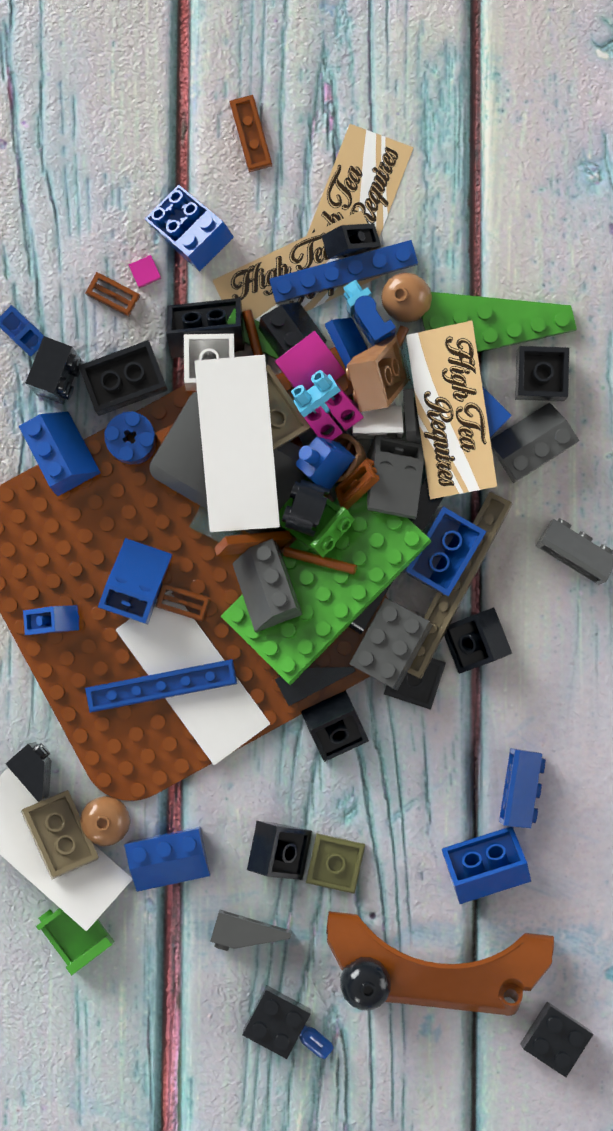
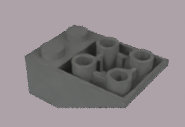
M375 435L367 453V458L374 461L375 465L372 467L377 469L376 475H379L380 480L367 491V510L416 519L424 464L422 444Z

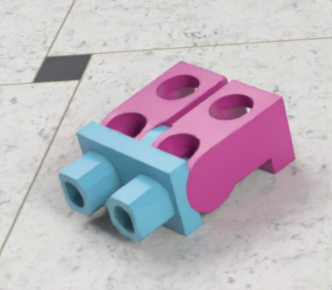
M321 370L312 375L311 380L314 386L306 390L303 385H298L291 391L296 407L318 437L334 440L343 433L333 416L345 431L364 418L356 404L346 395L330 374L327 376ZM354 411L353 417L351 419L343 420L346 416H348L350 413ZM333 427L330 434L323 435L324 432Z

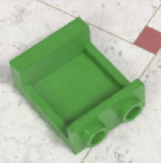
M290 498L279 511L280 526L284 531H289L291 536L324 558L334 548L335 543L343 533L350 528L355 520L346 508L339 507L327 499L319 524L316 528H311V530L316 531L314 537L286 528V523L281 521L287 505L292 506L294 499Z
M60 908L54 913L49 909L38 918L40 923L36 928L42 930L67 964L66 969L71 976L115 942L98 919L85 931Z

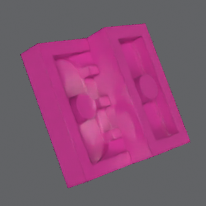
M313 331L275 360V364L289 380L293 388L303 385L306 390L314 386L311 377L319 370L323 371L327 376L330 374L335 381L345 374L339 362L316 331Z

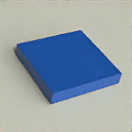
M353 318L333 319L325 323V327L345 368H347V364L354 356L368 349Z

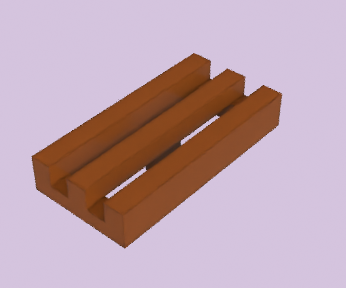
M98 272L94 275L85 292L87 296L130 317L132 309H134L137 300L141 296L139 293ZM98 280L131 296V301L97 284ZM95 288L128 305L126 309L93 292V289Z
M367 458L335 488L341 507L348 510L380 480L379 475H376L377 469L372 467L375 465L373 460Z
M163 583L155 607L203 622L211 598ZM169 590L204 601L201 606L166 595L165 592ZM163 599L200 610L201 612L200 615L162 604Z

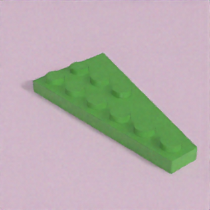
M431 292V306L421 316L424 331L473 321L477 353L577 330L571 305Z

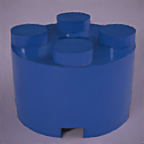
M130 411L118 414L108 423L104 431L105 443L109 452L122 463L141 464L154 453L157 443L155 429L146 417L137 412ZM130 433L131 435L137 434L134 437L135 442L132 444L130 441H127V435Z

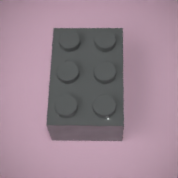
M385 598L349 664L387 686L398 690L433 624Z

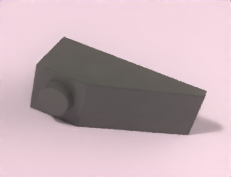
M219 910L210 942L215 943L214 947L229 951V947L236 949L290 939L292 931Z

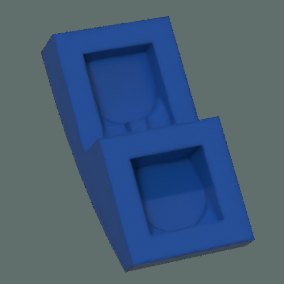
M12 305L0 316V328L31 357L39 349L44 335Z

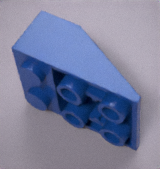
M180 185L145 218L199 272L234 238L228 227L219 217Z
M125 538L106 582L98 608L148 625L173 554Z

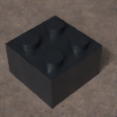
M519 346L516 351L515 400L565 401L568 398L570 348Z
M266 985L243 1029L242 1036L287 1059L311 1014V1009Z
M546 1002L520 1045L523 1050L564 1077H567L594 1034L590 1029L549 1002Z

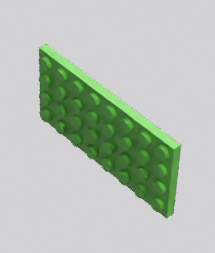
M367 492L348 509L355 520L350 528L338 539L334 548L324 556L357 565L355 575L283 556L303 615L255 632L243 594L221 615L289 685L432 542L428 536L406 517L367 510ZM337 498L333 503L341 507ZM297 539L289 546L290 548L317 554Z

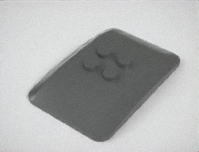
M196 391L189 397L153 457L149 468L151 475L156 480L208 510ZM291 441L273 451L278 511L290 499L295 481L300 482L303 479L311 482L296 466V461L300 458L299 451L301 447ZM280 526L276 528L248 529L245 531L253 534L283 531L284 529Z

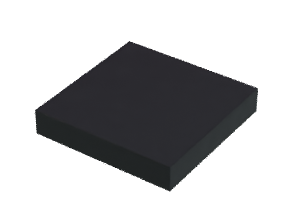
M432 658L421 679L407 673L398 690L386 685L384 695L431 710L446 662Z

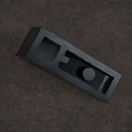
M354 667L307 668L291 685L280 675L275 681L288 706L356 671Z

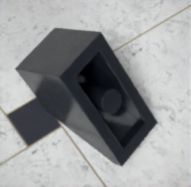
M374 223L341 225L321 236L328 259L346 258L381 247Z

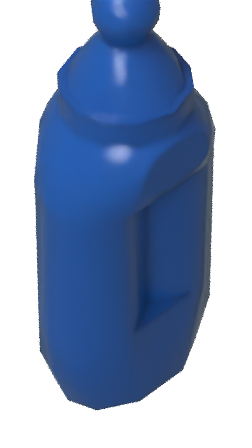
M304 1026L299 1035L301 1043L319 1058L326 1059L334 1049V1046L315 1028Z

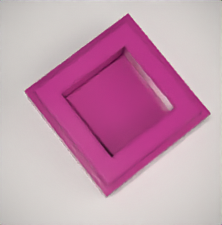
M151 255L129 264L139 288L161 279Z

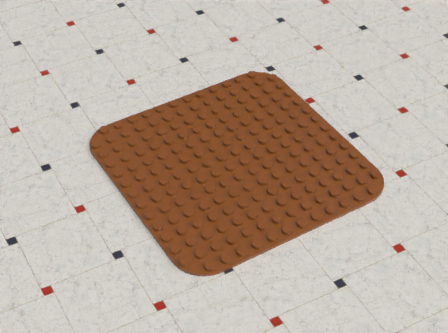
M185 385L135 412L146 417L152 424L155 432H158L174 424L189 397L196 391H186ZM106 428L84 439L101 472L95 477L57 497L49 487L39 465H36L0 485V613L90 780L99 790L113 798L137 801L149 798L212 764V762L165 698L92 713L89 712L85 688L148 676L116 632V629L128 621L129 618L98 608L106 582L125 538L173 554L163 583L211 598L204 621H195L224 660L233 659L236 677L270 722L269 726L239 748L301 715L300 711L341 693L370 676L354 668L356 672L288 706L275 679L279 678L278 673L221 617L242 595L232 564L242 554L217 556L214 548L225 536L250 533L245 530L210 532L208 510L169 488L151 475L150 463L161 446L158 437L154 453L148 460L141 464H125L118 461L109 452L105 443L104 431ZM131 433L128 434V435H127V438H128L127 441H130L131 444L134 443V442H135L134 437H135L137 434H135V435H131ZM299 436L291 440V442L301 448L304 446ZM330 493L328 495H323L330 501L334 502ZM188 520L195 524L192 526L188 525ZM291 536L292 539L281 549V553H283L285 547H289L296 540V538ZM175 592L171 593L176 598L203 606L204 601ZM386 594L362 634L347 627L308 668L353 667L349 663L384 599L387 598ZM51 606H78L79 630L25 635L23 610ZM185 606L189 612L200 615V610Z

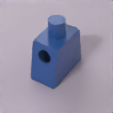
M316 437L309 446L305 445L300 449V458L296 461V466L314 484L331 489L355 459V456L339 442Z

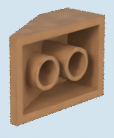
M397 335L390 336L354 356L347 364V378L352 382L354 389L353 399L358 404L360 412L388 408L409 381Z

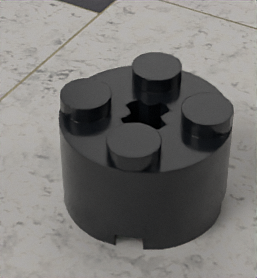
M303 479L300 482L295 481L290 494V498L294 499L292 506L287 505L281 520L286 523L285 527L314 537L316 531L311 530V528H316L320 522L328 499L323 497V495H328L330 489Z

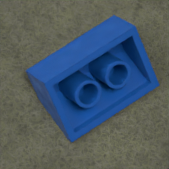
M68 411L39 414L19 425L49 487L57 497L101 473Z
M443 506L426 534L432 542L407 566L404 573L422 584L449 596L486 531Z
M510 748L499 822L502 825L531 828L532 823H536L538 808H534L535 800L540 798L542 784L538 783L539 774L544 773L546 759L542 758V753Z
M200 827L130 841L124 844L129 870L137 892L210 876Z
M507 827L441 849L459 904L531 882L528 864L513 827Z

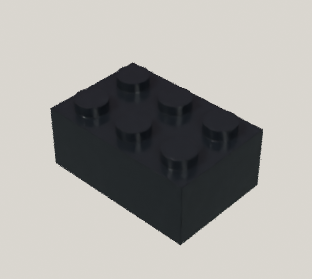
M43 336L25 383L36 395L64 405L65 400L71 398L74 386H71L74 377L80 375L79 365L83 363H80L81 358L72 346Z
M149 340L79 365L94 410L98 416L168 391Z

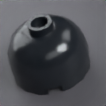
M371 957L355 959L356 961L344 967L340 976V988L344 999L352 1007L359 1010H373L380 1007L387 1000L391 991V979L387 969L380 961Z

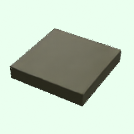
M316 833L306 883L355 894L365 844Z

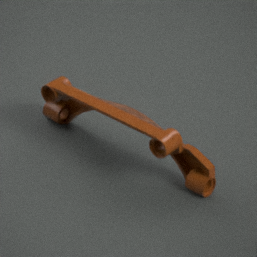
M328 912L327 943L341 970L360 957H371L380 961L387 969L391 979V991L385 1002L512 1016L516 1014L520 1007L523 991H531L552 964L554 936L525 933L511 946L491 957L469 963L441 964L420 960L394 949L377 937L357 914ZM510 997L515 1003H508L504 998Z

